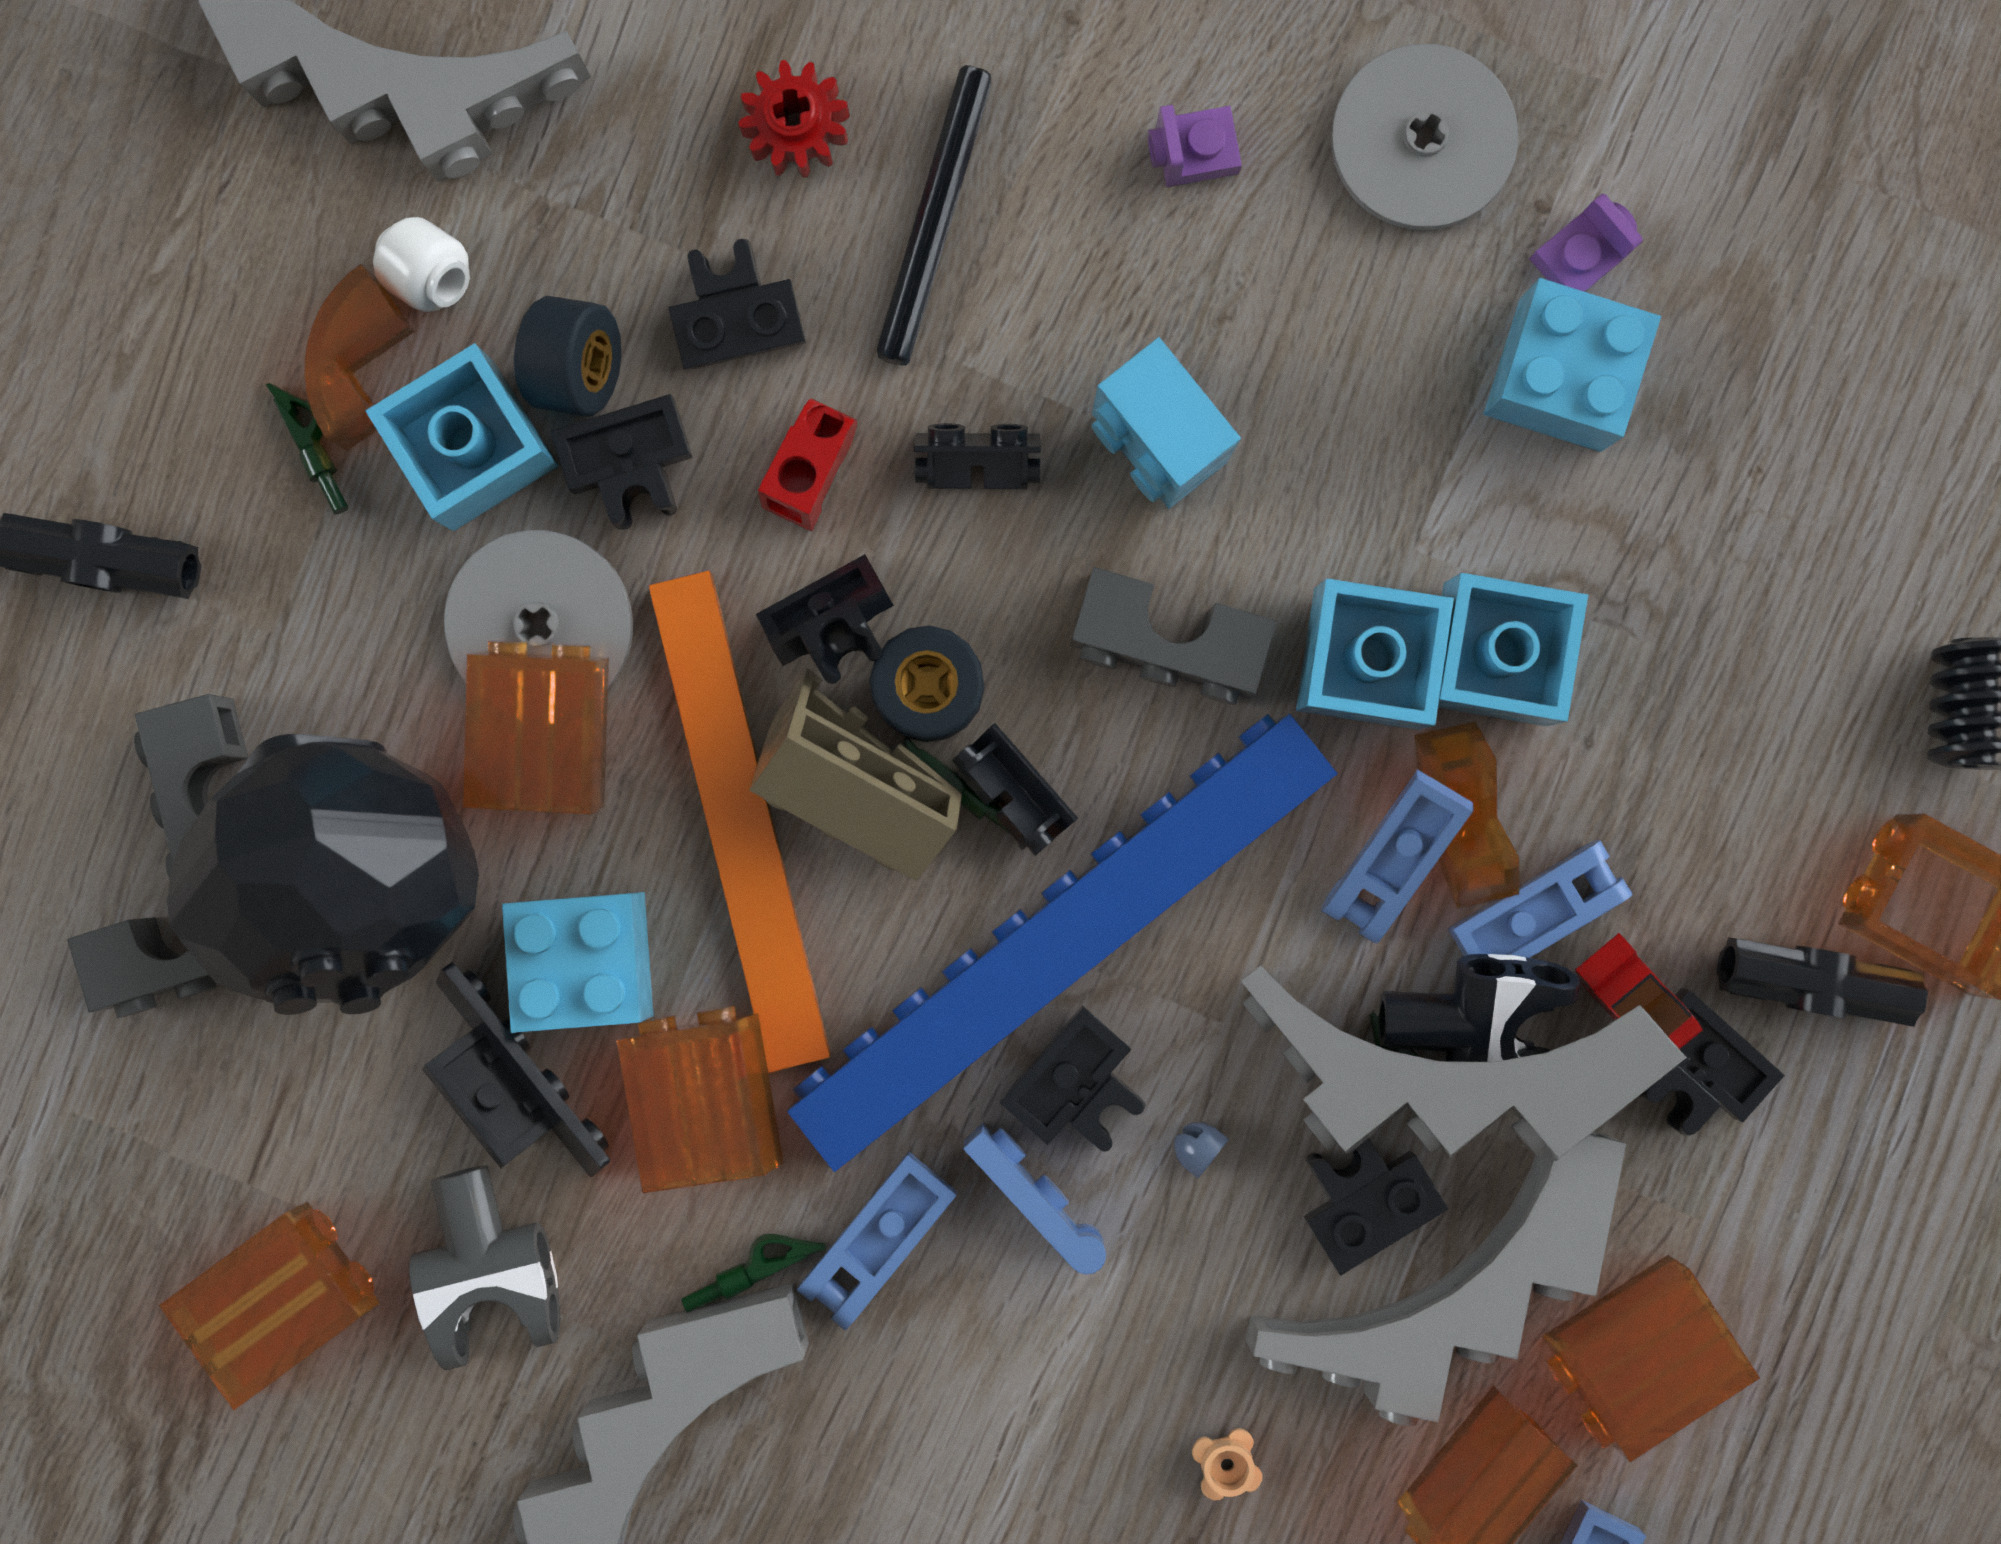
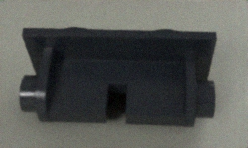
M940 423L929 425L928 433H916L914 452H927V458H915V483H927L928 489H971L972 466H984V489L1027 490L1028 483H1040V458H1028V453H1041L1040 434H1028V427L1025 425L997 424L990 427V433H965L964 425Z
M996 723L987 729L973 744L968 745L952 759L960 769L956 773L959 779L962 778L986 806L996 798L1003 807L994 816L1019 843L1018 847L1021 850L1028 847L1036 856L1078 819L1074 812Z

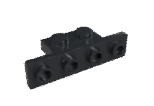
M453 962L441 969L436 984L472 1030L425 1064L422 1069L500 1169L552 1129L590 1177H593L611 1162L604 1152L609 1145L602 1132L588 1118L579 1121L565 1103L569 1099V1094L563 1083L547 1068L540 1072L525 1053L530 1049V1046L523 1033H511L510 1020L506 1019L501 1023L486 1004L491 1000V997L481 980L470 970L462 974Z

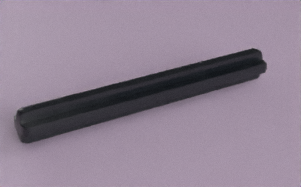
M965 65L959 70L878 342V358L894 365L906 366L910 362L988 99L992 78L988 71L981 68Z

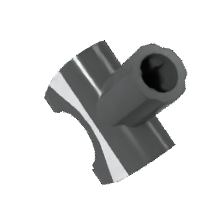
M488 1165L459 1170L431 1180L446 1245L414 1253L410 1258L409 1277L420 1324L432 1354L440 1367L444 1370H450L466 1366L469 1360L467 1331L471 1330L470 1316L474 1305L481 1301H496L507 1305L517 1314L522 1327L527 1326L530 1338L536 1347L557 1343L561 1320L558 1281L550 1244L543 1226L540 1223H532L503 1231Z

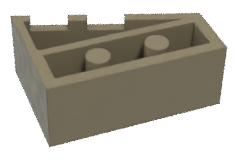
M807 668L771 720L749 791L764 798L771 806L780 810H786L816 826L828 837L841 840L871 856L883 867L896 870L917 881L956 832L962 793L901 743L894 751L863 727L869 717L855 706L850 708L847 713L817 690L823 680Z

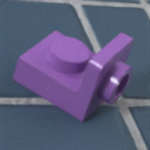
M1173 105L1160 107L1156 127L1148 130V146L1153 168L1163 167L1166 187L1239 174L1242 164L1231 106L1175 115Z
M1602 193L1580 215L1536 250L1529 259L1547 280L1585 292L1624 260L1643 242V238L1637 232V224L1632 214L1623 205L1616 202L1613 203L1607 195Z

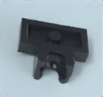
M738 239L734 243L735 265L731 272L726 275L713 274L708 259L699 250H691L687 254L696 295L699 297V300L668 307L683 369L686 371L806 343L792 281L787 279L761 285L753 249L748 239Z
M671 394L551 430L569 491L575 495L599 487L608 517L615 528L625 530L632 526L633 518L630 505L634 497L641 493L650 494L654 505L665 515L671 516L676 513V502L667 473L663 467L691 459L693 456L676 401Z
M864 554L758 612L756 615L772 650L782 666L803 655L810 654L825 681L829 684H834L841 678L838 667L839 661L847 653L861 651L870 661H876L881 658L883 651L867 622L894 605L867 556Z
M1681 988L1675 996L1691 1012L1703 1030L1680 1049L1687 1058L1638 1097H1643L1652 1103H1657L1668 1093L1675 1091L1677 1101L1667 1116V1124L1675 1131L1685 1136H1690L1698 1132L1719 1107L1733 1119L1744 1122L1785 1075L1692 991Z
M1083 1005L1000 1099L1001 1105L1047 1145L1070 1121L1075 1129L1102 1152L1109 1151L1113 1143L1108 1130L1099 1122L1102 1110L1110 1105H1119L1132 1115H1140L1146 1106L1145 1102L1131 1088L1112 1073L1131 1051L1130 1046Z
M1368 1138L1353 1150L1351 1163L1341 1170L1333 1169L1318 1153L1313 1152L1306 1157L1309 1168L1330 1200L1303 1217L1340 1276L1449 1209L1417 1156L1411 1151L1385 1165L1373 1143Z

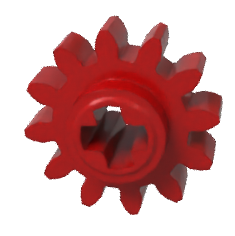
M781 60L778 70L780 74L779 79L772 81L766 73L761 71L756 73V79L761 91L760 95L750 92L741 93L742 105L750 115L741 118L738 124L742 136L753 139L749 149L755 161L765 159L771 154L772 166L775 175L778 176L787 169L788 162H796L800 175L806 178L810 173V159L817 157L820 163L828 167L833 164L828 147L829 143L840 146L847 145L846 130L839 123L846 121L850 117L847 101L836 99L839 89L835 77L826 78L820 84H817L814 63L808 62L802 69L800 76H793L789 63L786 60ZM801 112L800 124L787 126L789 114Z

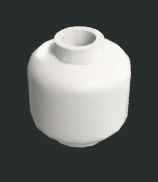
M420 217L404 218L383 231L377 240L373 257L375 277L383 288L410 307L422 312L437 311L443 307L455 304L464 295L470 280L468 254L458 240L433 223Z

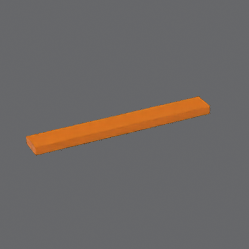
M708 570L648 585L768 1073L830 1058L831 1051L770 805L764 798L749 791L759 760L713 575Z

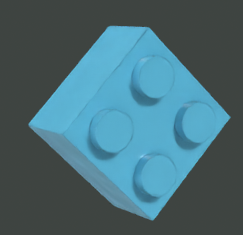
M1539 277L1519 299L1483 415L1602 452L1625 435L1661 316Z
M1160 337L1097 386L1092 415L1096 419L1091 424L1093 431L1112 454L1121 450L1136 468L1130 475L1145 497L1153 503L1160 498L1168 509L1227 464L1241 440V437Z
M475 343L365 410L430 517L452 531L465 525L559 466L495 362Z
M1459 573L1444 582L1442 596L1454 598L1438 708L1541 726L1568 722L1588 594L1467 573Z
M1327 578L1323 580L1313 591L1296 711L1415 730L1435 726L1454 598Z
M645 892L502 904L511 1033L640 1023L654 1016Z

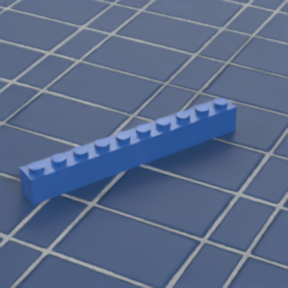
M1269 714L1262 717L1239 736V739L1245 745L1239 752L1227 761L1224 760L1220 753H1217L1189 775L1196 786L1178 800L1170 792L1166 793L1140 814L1147 823L1144 827L1128 839H1126L1121 831H1118L1091 853L1097 862L1096 865L1079 878L1069 870L1043 890L1041 894L1047 900V903L1030 917H1027L1022 909H1020L992 931V934L998 940L996 944L979 957L970 948L942 970V973L949 981L928 996L921 987L895 1007L892 1012L899 1019L896 1023L880 1035H878L873 1027H870L842 1050L849 1060L829 1075L825 1068L821 1066L795 1086L792 1090L799 1099L791 1105L787 1113L833 1172H836L1335 777L1338 773L1292 715L1288 714L1277 722H1274Z

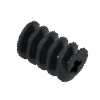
M2001 638L1953 639L1950 641L1951 644L1936 648L1931 653L1932 661L1950 669L1935 673L1930 677V685L1949 694L1931 699L1929 702V709L1932 712L1948 717V719L1930 724L1928 727V734L1931 737L1945 741L1947 744L1930 749L1927 752V759L1948 768L2001 770V762L1996 761V754L2001 753V736L1997 735V729L2001 728V711L1998 710V704L2001 703V685H1999V678H2001Z

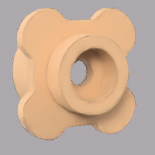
M1234 1428L1226 1437L1212 1440L1204 1436L1195 1441L1192 1447V1455L1194 1460L1201 1464L1204 1476L1201 1481V1490L1207 1498L1221 1500L1224 1496L1234 1497L1243 1494L1245 1491H1255L1260 1486L1263 1476L1260 1468L1254 1465L1251 1455L1254 1440L1247 1430ZM1224 1459H1231L1233 1461V1466L1230 1469H1223L1221 1467Z

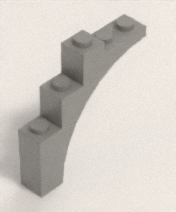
M198 0L239 84L262 107L271 103L288 102L297 97L302 92L303 87L311 84L330 123L350 144L358 140L369 141L384 135L391 128L392 123L400 120L420 161L437 181L446 177L459 178L465 176L479 166L481 159L493 154L482 133L483 131L491 127L494 129L508 127L520 120L525 110L545 100L557 101L573 94L581 82L591 78L567 31L521 49L476 57L419 56L373 46L331 28L291 0Z
M1261 965L1241 981L1251 993V996L1244 1000L1242 1004L1265 1032H1268L1277 1025L1292 1045L1282 1053L1306 1083L1316 1075L1323 1082V1084L1303 1099L1313 1111L1303 1119L1327 1150H1330L1338 1143L1347 1154L1352 1152L1405 1108L1409 1107L1415 1116L1406 1124L1431 1154L1442 1147L1451 1158L1512 1109L1519 1120L1511 1127L1537 1158L1547 1151L1557 1161L1687 1058L1639 1005L1597 1033L1547 1053L1498 1062L1435 1061L1388 1051L1337 1029L1297 1002Z
M1593 1132L1557 1161L1547 1151L1539 1158L1535 1156L1531 1170L1510 1209L1477 1250L1440 1280L1394 1304L1349 1317L1306 1321L1250 1316L1245 1341L1252 1355L1260 1358L1259 1364L1276 1372L1295 1374L1297 1373L1298 1366L1322 1371L1321 1377L1323 1379L1346 1387H1359L1360 1380H1365L1363 1392L1373 1407L1379 1410V1416L1392 1423L1416 1426L1418 1418L1438 1423L1454 1346H1457L1456 1353L1477 1362L1495 1363L1496 1355L1518 1359L1532 1283H1535L1534 1291L1536 1293L1554 1299L1572 1301L1574 1292L1596 1296L1626 1143L1607 1134Z
M790 1283L704 1305L690 1312L685 1310L648 1320L637 1334L638 1342H634L632 1345V1357L639 1380H648L649 1385L592 1399L588 1402L577 1417L578 1423L573 1426V1443L577 1458L581 1463L588 1462V1466L535 1479L530 1482L517 1500L518 1505L514 1507L513 1511L514 1530L519 1543L624 1544L634 1503L650 1470L672 1440L712 1403L755 1377L804 1359L809 1341L795 1284Z

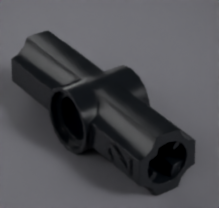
M3 513L0 520V567L7 570L40 576L60 577V581L64 583L109 592L121 593L122 588L184 599H189L191 592L199 583L202 565L199 561L198 547L191 544L158 539L157 537L150 538L132 535V531L80 519H72L71 524Z
M1728 937L1724 949L1719 954L1716 970L1719 978V990L1761 1000L1770 999L1785 1002V1007L1844 1019L1849 1014L1915 1027L1919 1016L1925 1013L1928 990L1925 987L1924 975L1922 973L1883 964L1856 961L1857 956L1798 945H1796L1795 949Z

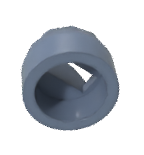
M1192 1122L1183 1127V1134L1175 1137L1174 1149L1176 1158L1186 1170L1198 1179L1225 1146L1229 1138L1205 1122Z

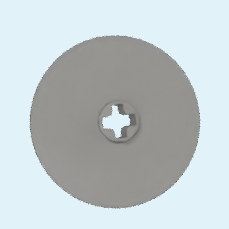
M1424 43L1401 46L1389 50L1368 62L1357 72L1345 88L1337 104L1331 127L1333 161L1348 193L1362 208L1376 218L1388 224L1410 230L1424 231L1447 228L1479 213L1493 200L1507 181L1518 148V123L1515 110L1500 80L1489 68L1471 55L1461 50L1438 44ZM1426 125L1434 130L1431 139L1433 142H1430L1425 149H1421L1414 144L1417 137L1415 132H1419Z
M525 530L506 534L492 540L476 551L464 563L457 573L447 596L444 612V633L447 648L455 668L466 684L478 696L496 708L511 714L532 718H547L571 713L587 706L600 697L614 683L629 655L633 636V615L629 596L621 578L612 565L598 551L583 541L566 534L546 530ZM547 610L550 613V617L547 619L546 624L552 630L549 637L536 635L530 638L527 632L532 624L526 618L529 611L532 613H542Z

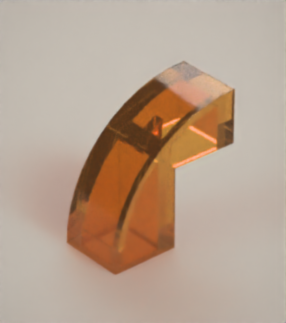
M362 264L349 272L325 299L311 327L305 355L306 391L313 415L325 438L346 451L377 431L365 411L375 404L354 372L415 332L388 291L382 287L377 278Z
M1476 721L1414 735L1417 769L1473 802L1472 814L1439 858L1442 872L1457 908L1519 895V856L1497 817V759Z

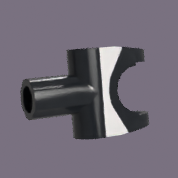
M1466 955L1457 961L1453 994L1383 991L1380 996L1378 1014L1379 1043L1381 1048L1446 1051L1445 1062H1498L1547 1053L1552 1050L1534 1046V1042L1518 1038L1516 1036L1518 1028L1528 1018L1538 1013L1553 1011L1554 1007H1565L1574 1004L1578 1000L1580 979L1568 968L1544 960L1515 955Z

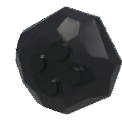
M307 734L274 736L256 747L238 773L208 801L182 839L171 870L167 897L169 923L180 941L216 984L246 996L273 1003L274 1011L278 1014H300L313 1009L317 1003L331 1002L339 1004L340 1011L345 1014L367 1013L381 1005L380 997L387 991L418 974L475 909L479 877L475 851L468 833L443 785L427 773L387 754L382 744L370 740Z

